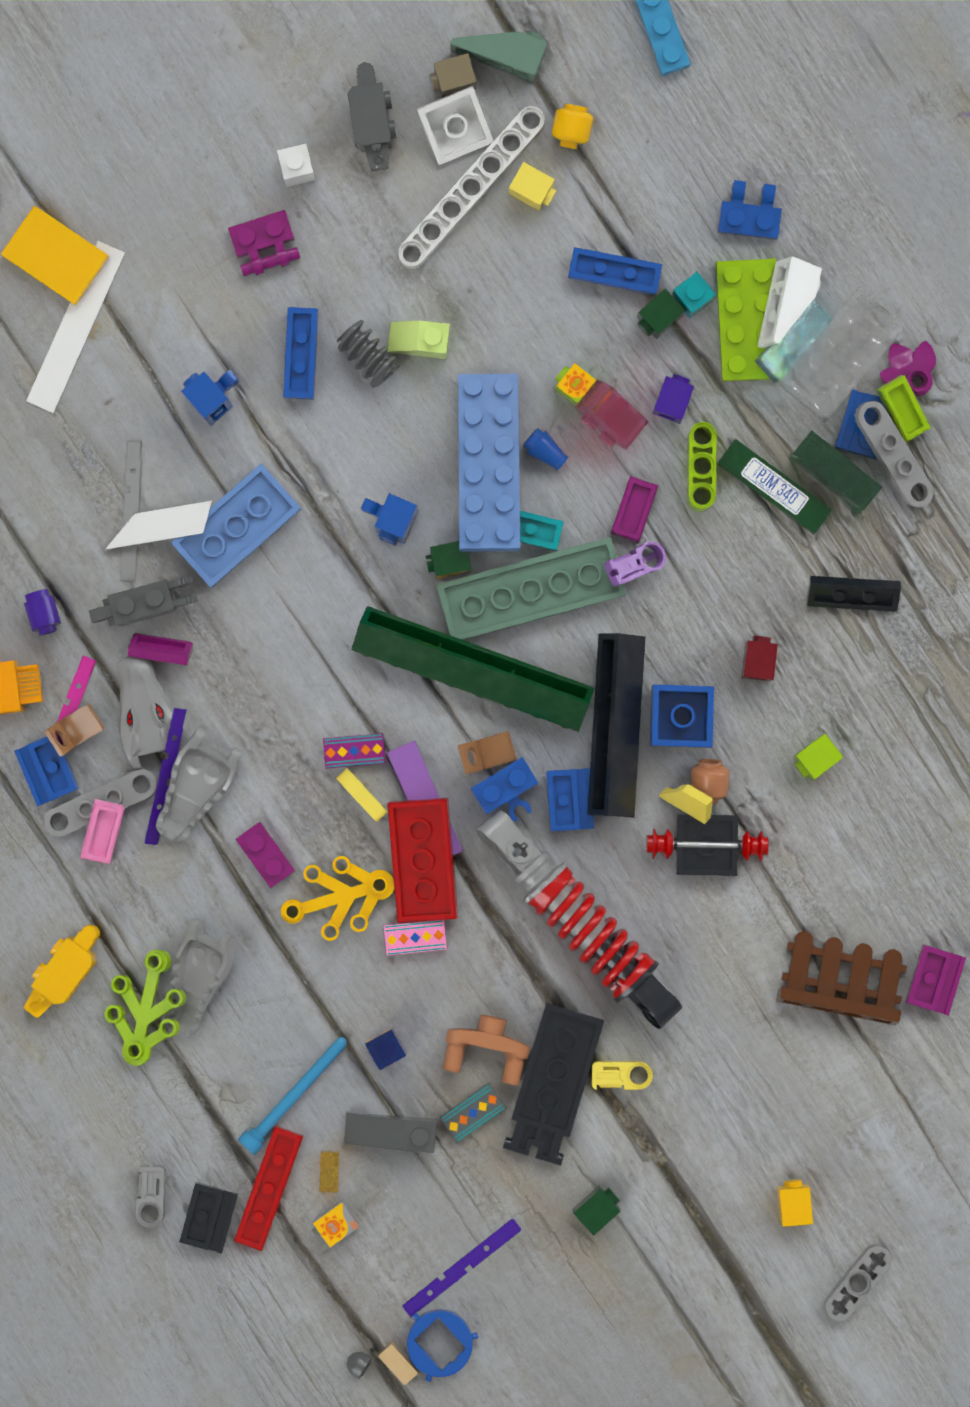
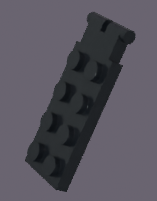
M546 1002L511 1120L517 1121L512 1138H505L503 1149L528 1156L531 1145L538 1147L536 1159L561 1166L564 1154L559 1153L563 1136L570 1137L604 1024L603 1019Z

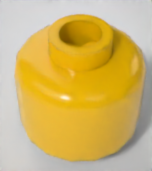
M565 103L564 108L556 110L551 133L554 138L560 140L559 146L577 149L578 144L589 142L593 116L587 112V107Z

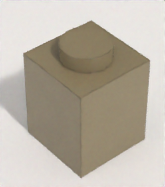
M468 53L434 63L435 73H431L430 78L434 91L440 90L442 98L470 86H473L474 90L477 89V81Z

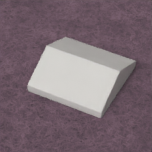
M473 86L417 109L425 135L438 165L493 143V138Z

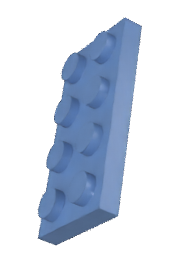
M261 463L210 508L202 534L178 537L171 544L212 589L302 509Z

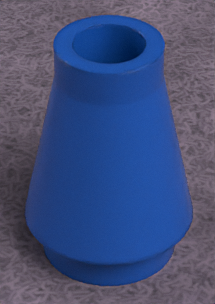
M537 428L523 444V447L528 450L527 454L548 464L556 471L568 459V456L563 453L546 430L543 432Z

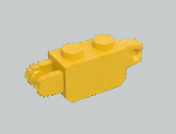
M91 924L84 926L75 938L70 936L65 941L60 938L50 951L53 957L47 965L42 962L32 975V978L35 979L31 985L33 990L23 1007L27 1012L36 1018H40L53 1004H61L71 998L97 963L96 954L91 949L96 944L99 936H101L98 926Z

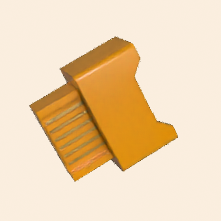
M16 660L0 662V715L25 712L24 705L44 702L38 664L19 666Z

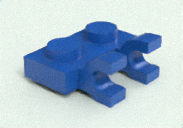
M734 180L731 202L722 201L718 233L777 240L782 208L773 207L776 185L764 184L762 187L761 203L758 206L743 204L746 181Z

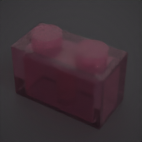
M598 379L575 406L583 415L580 420L592 430L597 428L601 432L599 438L612 448L616 444L627 450L648 423L612 386Z

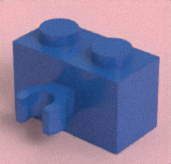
M228 370L214 383L203 371L200 375L197 373L191 375L183 383L185 388L181 392L204 420L212 426L233 407L224 393L233 388L239 380L231 370Z
M389 493L384 505L365 498L361 506V511L378 517L374 527L376 532L379 533L380 540L396 546L397 542L405 543L418 513L416 504Z
M522 757L475 785L471 790L486 814L507 802L509 805V816L516 822L518 819L514 814V810L517 806H523L528 814L532 812L530 805L526 801L520 800L518 795L538 784V781Z

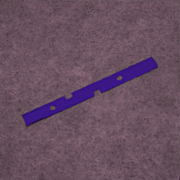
M174 708L164 751L169 753L168 759L162 760L145 844L157 845L160 833L156 829V822L165 804L166 792L169 785H166L167 779H171L172 767L178 755L187 709ZM176 735L177 739L173 741L172 737ZM161 804L162 807L158 810L157 806Z
M514 1219L509 1220L443 1272L446 1278L440 1281L437 1277L403 1304L402 1307L410 1318L466 1275L467 1271L465 1268L468 1265H471L472 1268L476 1267L521 1231L520 1226ZM484 1246H489V1250L485 1251ZM428 1290L433 1292L431 1296L427 1294Z

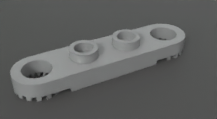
M876 401L860 404L856 408V414H854L855 422L904 502L908 506L915 508L928 505L933 498V487L883 405ZM868 408L874 409L877 412L876 415H878L876 423L873 425H869L864 418ZM915 484L921 485L924 491V496H922L920 501H916L911 495V489Z
M139 769L50 809L44 818L45 829L55 837H63L87 827L94 799L121 804L126 809L152 797L156 792L157 779L148 770ZM142 775L148 777L151 783L150 789L145 793H139L134 788L136 778ZM57 813H63L68 819L67 827L61 831L53 828L51 822Z

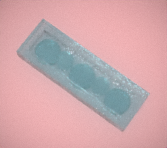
M814 299L778 344L766 347L755 362L774 383L781 381L833 319Z

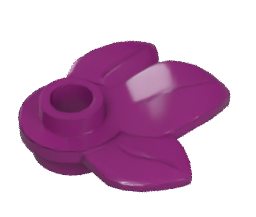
M923 341L913 352L905 346L893 343L888 353L890 368L883 370L879 374L883 383L886 384L900 375H905L916 397L925 395L932 387L933 378L931 371L936 365V356L932 346L927 341ZM912 378H921L922 386L915 387L912 384Z

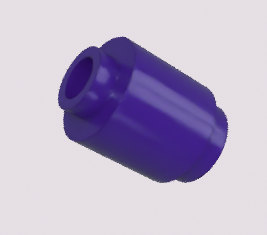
M48 589L38 590L25 595L26 603H24L32 632L38 631L40 636L56 632V626L61 624L54 597L49 594Z

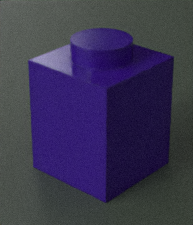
M673 374L672 378L666 376L652 414L680 424L694 386L689 384L690 380Z

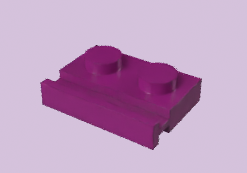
M922 944L905 1002L949 1016L966 957Z

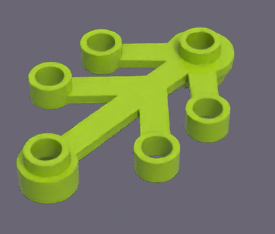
M151 950L145 957L144 963L148 972L141 1003L132 988V981L128 976L118 975L111 981L112 990L122 995L136 1020L135 1031L133 1032L126 1021L125 1010L121 1005L108 1006L104 1015L106 1020L114 1023L124 1040L122 1046L123 1058L128 1064L133 1066L145 1064L150 1059L154 1046L168 1037L176 1036L180 1031V1025L177 1020L165 1019L160 1023L157 1031L147 1036L149 1024L173 1008L182 1007L187 999L183 990L172 989L168 991L164 1000L153 1006L160 974L167 972L171 967V956L165 950ZM154 956H156L159 960V964L157 967H154L152 965V959ZM120 979H123L125 982V987L122 990L118 986ZM175 993L180 997L177 1004L173 1002V995ZM113 1009L118 1011L117 1019L112 1017ZM169 1022L173 1025V1031L170 1034L166 1031V1025ZM134 1045H136L139 1048V1053L137 1056H135L132 1052V1048Z

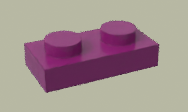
M261 822L235 839L270 888L296 871Z

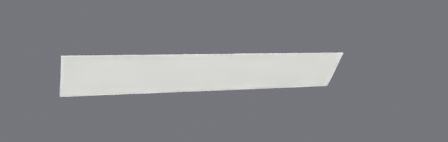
M97 241L96 247L105 252L109 259L76 306L72 303L69 304L26 402L52 413L56 409L125 252L100 241Z

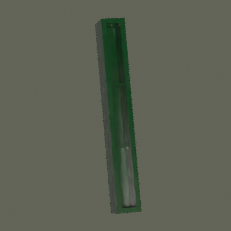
M370 606L366 607L359 622L351 649L366 657L375 658L394 667H400L422 677L444 683L449 687L461 689L477 697L486 698L505 707L522 711L535 718H541L577 732L581 728L594 692V687Z

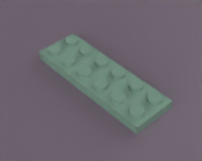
M611 537L436 584L450 636L466 640L626 596L624 584L616 587L613 586L604 567L606 561L617 559Z

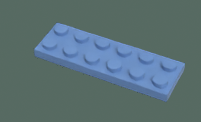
M458 374L459 551H520L518 374Z

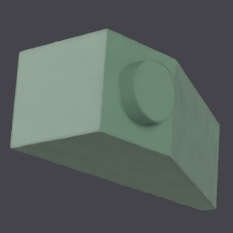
M517 31L452 38L450 49L451 52L459 55L468 53L469 58L535 82L547 50V41H544L543 36L538 33L527 31L525 34Z

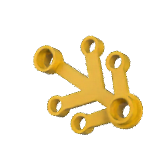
M338 856L332 863L334 871L338 874L347 873L363 883L350 887L322 872L319 866L309 865L303 872L305 880L310 883L317 882L334 893L305 902L290 899L282 905L281 916L286 922L295 924L300 922L307 913L338 904L330 921L321 929L322 937L327 941H333L339 936V928L354 899L367 895L359 914L354 915L350 920L351 928L356 932H362L368 927V918L378 900L388 898L394 891V879L390 873L384 870H375L369 873L352 864L346 856ZM339 859H344L347 862V868L344 871H340L336 867V862ZM310 868H315L318 871V877L314 880L307 876ZM382 879L385 882V888L382 891H377L374 888L375 880ZM289 906L297 907L298 915L296 917H290L287 914ZM362 917L365 920V926L360 929L354 926L355 918ZM327 926H333L336 929L334 937L326 936L325 928Z

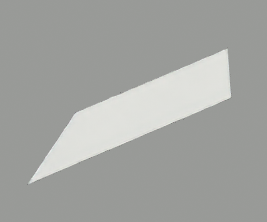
M212 501L135 513L106 549L202 534Z

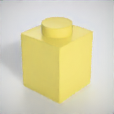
M523 162L509 187V195L540 211L544 204L550 205L557 192L553 188L555 179Z

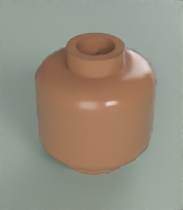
M701 759L698 761V764L691 768L690 785L713 799L712 805H715L719 799L725 798L728 795L730 772L726 766L722 765L723 762L721 760Z

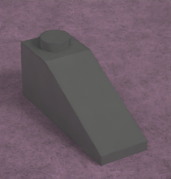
M346 1112L344 1143L400 1151L434 1153L437 1119Z

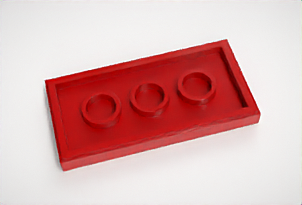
M448 798L388 802L397 923L459 918Z

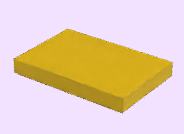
M35 205L0 254L75 306L109 259L105 252Z

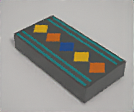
M489 1082L440 1116V1119L457 1143L507 1107Z

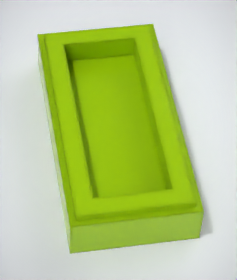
M900 375L876 389L887 413L906 443L931 428L905 375Z

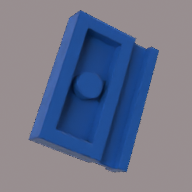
M852 389L835 448L877 460L866 442L865 436L857 426L854 414H856V408L865 402L876 401L882 405L883 403L878 396ZM868 408L864 414L865 421L869 425L876 423V417H878L876 415L877 412L872 408Z
M48 737L14 750L37 806H41L79 789L66 755L60 757Z
M590 768L546 771L550 831L594 829V816L587 815Z

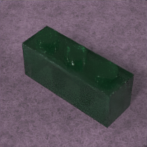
M813 430L810 431L789 457L858 514L864 511L882 488L880 484Z

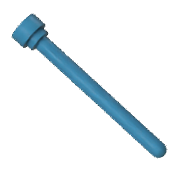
M343 1037L337 1038L256 1128L252 1127L249 1131L245 1130L238 1140L251 1153L256 1155L263 1148L264 1145L262 1143L266 1140L264 1136L347 1046V1040Z

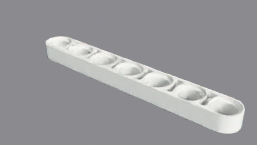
M529 106L521 110L401 244L398 256L404 267L408 269L420 267L544 128L545 118L539 108ZM531 113L538 116L540 123L536 128L528 129L523 125L522 120L527 114ZM507 136H515L519 139L520 146L515 151H508L503 147V140ZM495 158L499 161L500 168L496 173H488L483 169V163L486 159ZM469 180L477 181L480 185V191L473 196L467 195L463 191L465 182ZM449 202H455L460 207L459 215L454 218H449L443 213L444 206ZM433 224L439 227L441 232L437 239L428 240L425 238L423 230L427 225ZM411 246L418 248L421 253L419 260L413 263L406 261L403 257L405 249Z

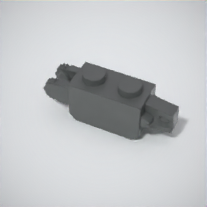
M363 62L358 65L356 71L358 86H353L347 93L355 147L361 152L366 153L371 171L389 169V148H392L391 139L396 138L394 120L388 121L386 111L387 109H392L390 91H383L382 82L376 83L373 65Z
M184 577L173 581L165 579L107 595L108 598L102 600L103 607L89 610L91 622L98 623L108 620L109 626H125L175 612L178 607L198 601L197 595L192 594L174 600L171 591L176 588L189 586L193 583L192 577Z

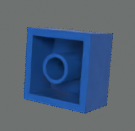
M653 684L651 686L650 746L712 748L714 686Z

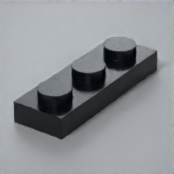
M810 576L807 606L897 612L901 593V581Z

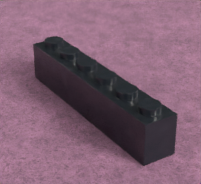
M621 633L598 634L587 815L631 818L635 816L646 636Z

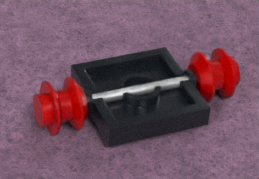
M677 814V838H674L673 841V835L669 829H666L664 835H657L655 829H653L652 835H647L646 852L652 853V859L655 858L657 853H663L665 858L668 859L673 853L674 847V850H676V875L737 876L738 852L742 853L746 861L749 860L751 855H757L759 860L762 861L763 855H768L769 840L768 837H763L762 831L759 832L757 837H751L749 831H746L742 836V840L738 839V815H711V818L703 824L688 814Z

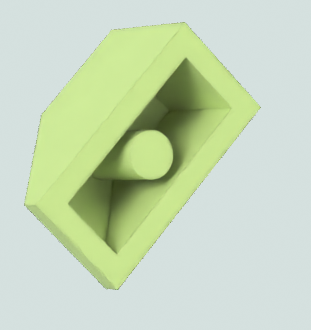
M420 320L391 322L387 353L447 359L450 324Z

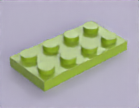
M776 258L716 261L722 382L782 379L781 341L778 344L765 348L758 347Z

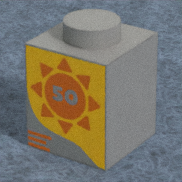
M343 1198L313 1220L312 1224L315 1228L312 1229V1232L321 1245L326 1243L331 1248L359 1228L361 1222Z

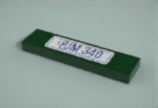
M737 439L732 442L717 463L813 535L832 511L831 508Z

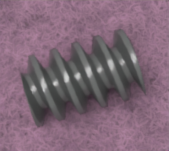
M360 320L349 327L338 338L337 342L341 341L338 350L340 352L349 350L346 359L348 361L357 359L354 368L356 370L365 368L362 377L368 379L373 376L370 386L375 388L384 383L400 365L392 366L396 359L395 355L389 358L384 357L388 350L386 346L381 349L376 348L380 341L379 338L371 341L368 339L372 332L371 329L361 332L360 329L364 321Z

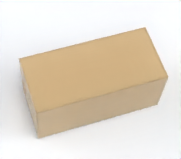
M393 1341L379 1352L378 1357L404 1386L418 1374L419 1370Z

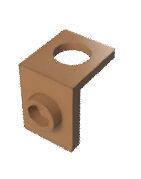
M88 703L59 720L44 732L59 756L62 757L78 744L102 731L104 726ZM55 733L61 737L63 745L58 742Z
M509 731L458 745L466 774L517 760ZM468 750H470L473 755V765L470 763L468 759Z

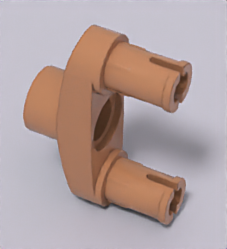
M480 1015L477 1029L454 1028L447 1030L445 1042H448L442 1069L460 1073L465 1047L469 1045L502 1051L507 1055L502 1082L519 1086L524 1061L529 1057L530 1047L504 1035L507 1020Z

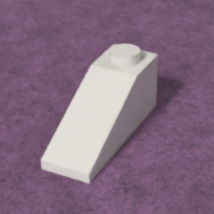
M793 256L776 262L758 347L772 346L782 340L816 297L821 286L820 275L822 268Z

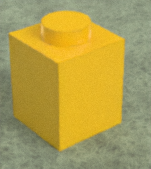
M800 1179L785 1180L784 1186H777L780 1224L783 1227L813 1224L810 1187L807 1184H802Z

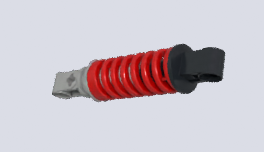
M497 810L476 830L483 843L492 849L516 875L514 881L517 884H522L528 891L523 902L534 906L539 916L547 912L551 915L547 920L548 927L552 928L558 924L562 927L558 932V937L563 940L570 936L573 939L569 944V949L574 952L581 948L584 951L580 956L582 963L585 964L594 957L597 958L598 961L591 968L593 975H598L605 969L609 971L603 978L602 985L609 987L617 981L610 988L613 991L612 995L616 1003L628 997L640 1009L644 1017L657 1029L663 1028L682 1009L679 1000L653 975L659 963L656 960L654 961L649 954L643 952L634 957L639 950V943L637 941H630L624 944L628 938L626 929H619L613 932L617 926V920L614 917L603 919L606 908L603 905L592 907L595 901V896L592 893L581 895L584 884L572 877L573 873L567 867L568 864L566 862L557 866L552 864L548 858L549 855L546 852L540 853L531 841L516 827L512 819L502 810ZM519 847L522 852L519 856L515 857L512 853Z

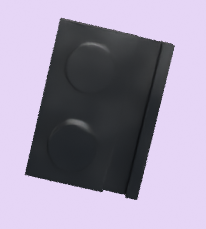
M196 1182L179 1242L222 1254L239 1193Z

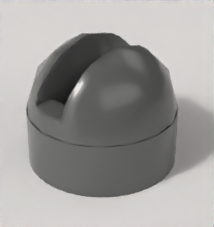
M363 1352L352 1353L346 1362L347 1369L352 1375L360 1379L369 1367L372 1357Z

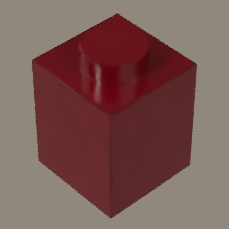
M753 636V641H746L741 678L773 681L778 644L771 643V638L764 636Z

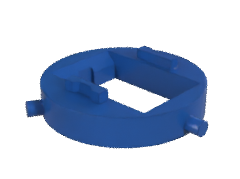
M431 1310L421 1316L417 1313L413 1314L412 1318L415 1322L408 1334L407 1349L413 1364L421 1372L427 1374L425 1380L431 1382L432 1377H447L460 1371L471 1356L473 1339H478V1333H471L465 1320L449 1310ZM437 1318L447 1326L465 1347L456 1356L457 1358L453 1362L450 1361L443 1369L415 1340Z

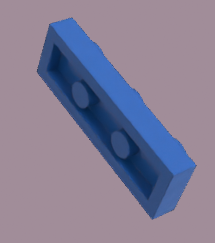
M574 247L568 278L656 296L662 264Z
M288 307L284 398L314 400L318 308Z

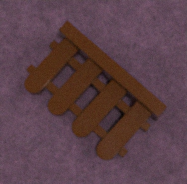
M806 931L799 932L794 938V943H787L786 950L792 951L789 972H783L781 980L787 981L786 987L782 986L778 989L776 1002L889 1025H896L900 1022L901 1010L894 1009V1005L901 1004L902 996L896 994L900 973L906 974L907 966L901 965L902 955L898 950H888L881 961L872 959V948L866 943L857 945L853 955L842 953L843 943L836 937L829 938L824 943L823 949L812 947L813 937ZM811 955L822 957L818 979L807 977ZM841 961L851 963L848 985L837 983ZM870 967L881 969L877 991L867 989ZM805 986L816 987V993L805 991ZM835 991L846 993L845 999L834 997ZM865 997L876 999L875 1005L864 1003Z

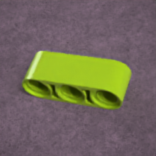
M707 422L695 424L687 438V503L691 509L697 512L708 510L716 498L717 435L715 428ZM697 430L708 432L710 441L707 444L702 445L695 441L694 433ZM705 460L709 464V472L704 475L698 474L694 470V462ZM701 489L708 493L709 502L707 504L700 505L695 502L693 494L696 490Z

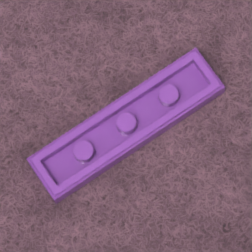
M415 740L387 752L407 800L440 798ZM451 824L453 855L462 852L463 849Z

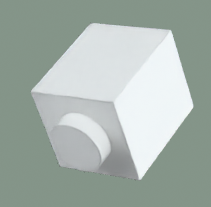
M306 144L277 150L286 187L315 180Z

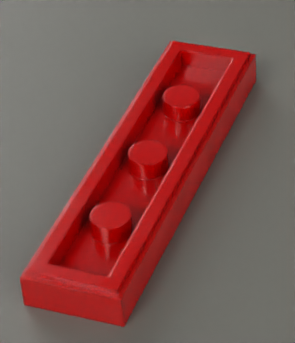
M275 1125L235 1235V1242L259 1251L263 1250L304 1135Z

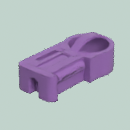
M646 542L636 549L629 551L624 556L606 561L604 567L611 584L616 587L661 569L666 562V553L657 542ZM648 547L654 551L653 553L642 557V551L644 548ZM657 558L655 567L651 568L645 565V562Z

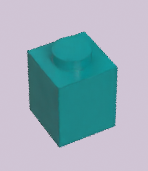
M698 271L673 289L672 296L683 307L689 319L713 302L716 296Z

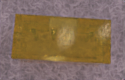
M321 1151L319 1192H338L340 1151Z

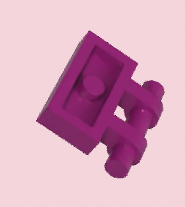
M285 210L228 228L237 257L241 258L249 255L251 262L240 265L243 276L253 273L257 276L265 273L264 270L278 265L285 267L290 265V261L301 258L297 247L285 250L284 243L295 240ZM272 247L276 248V254L260 259L258 252Z

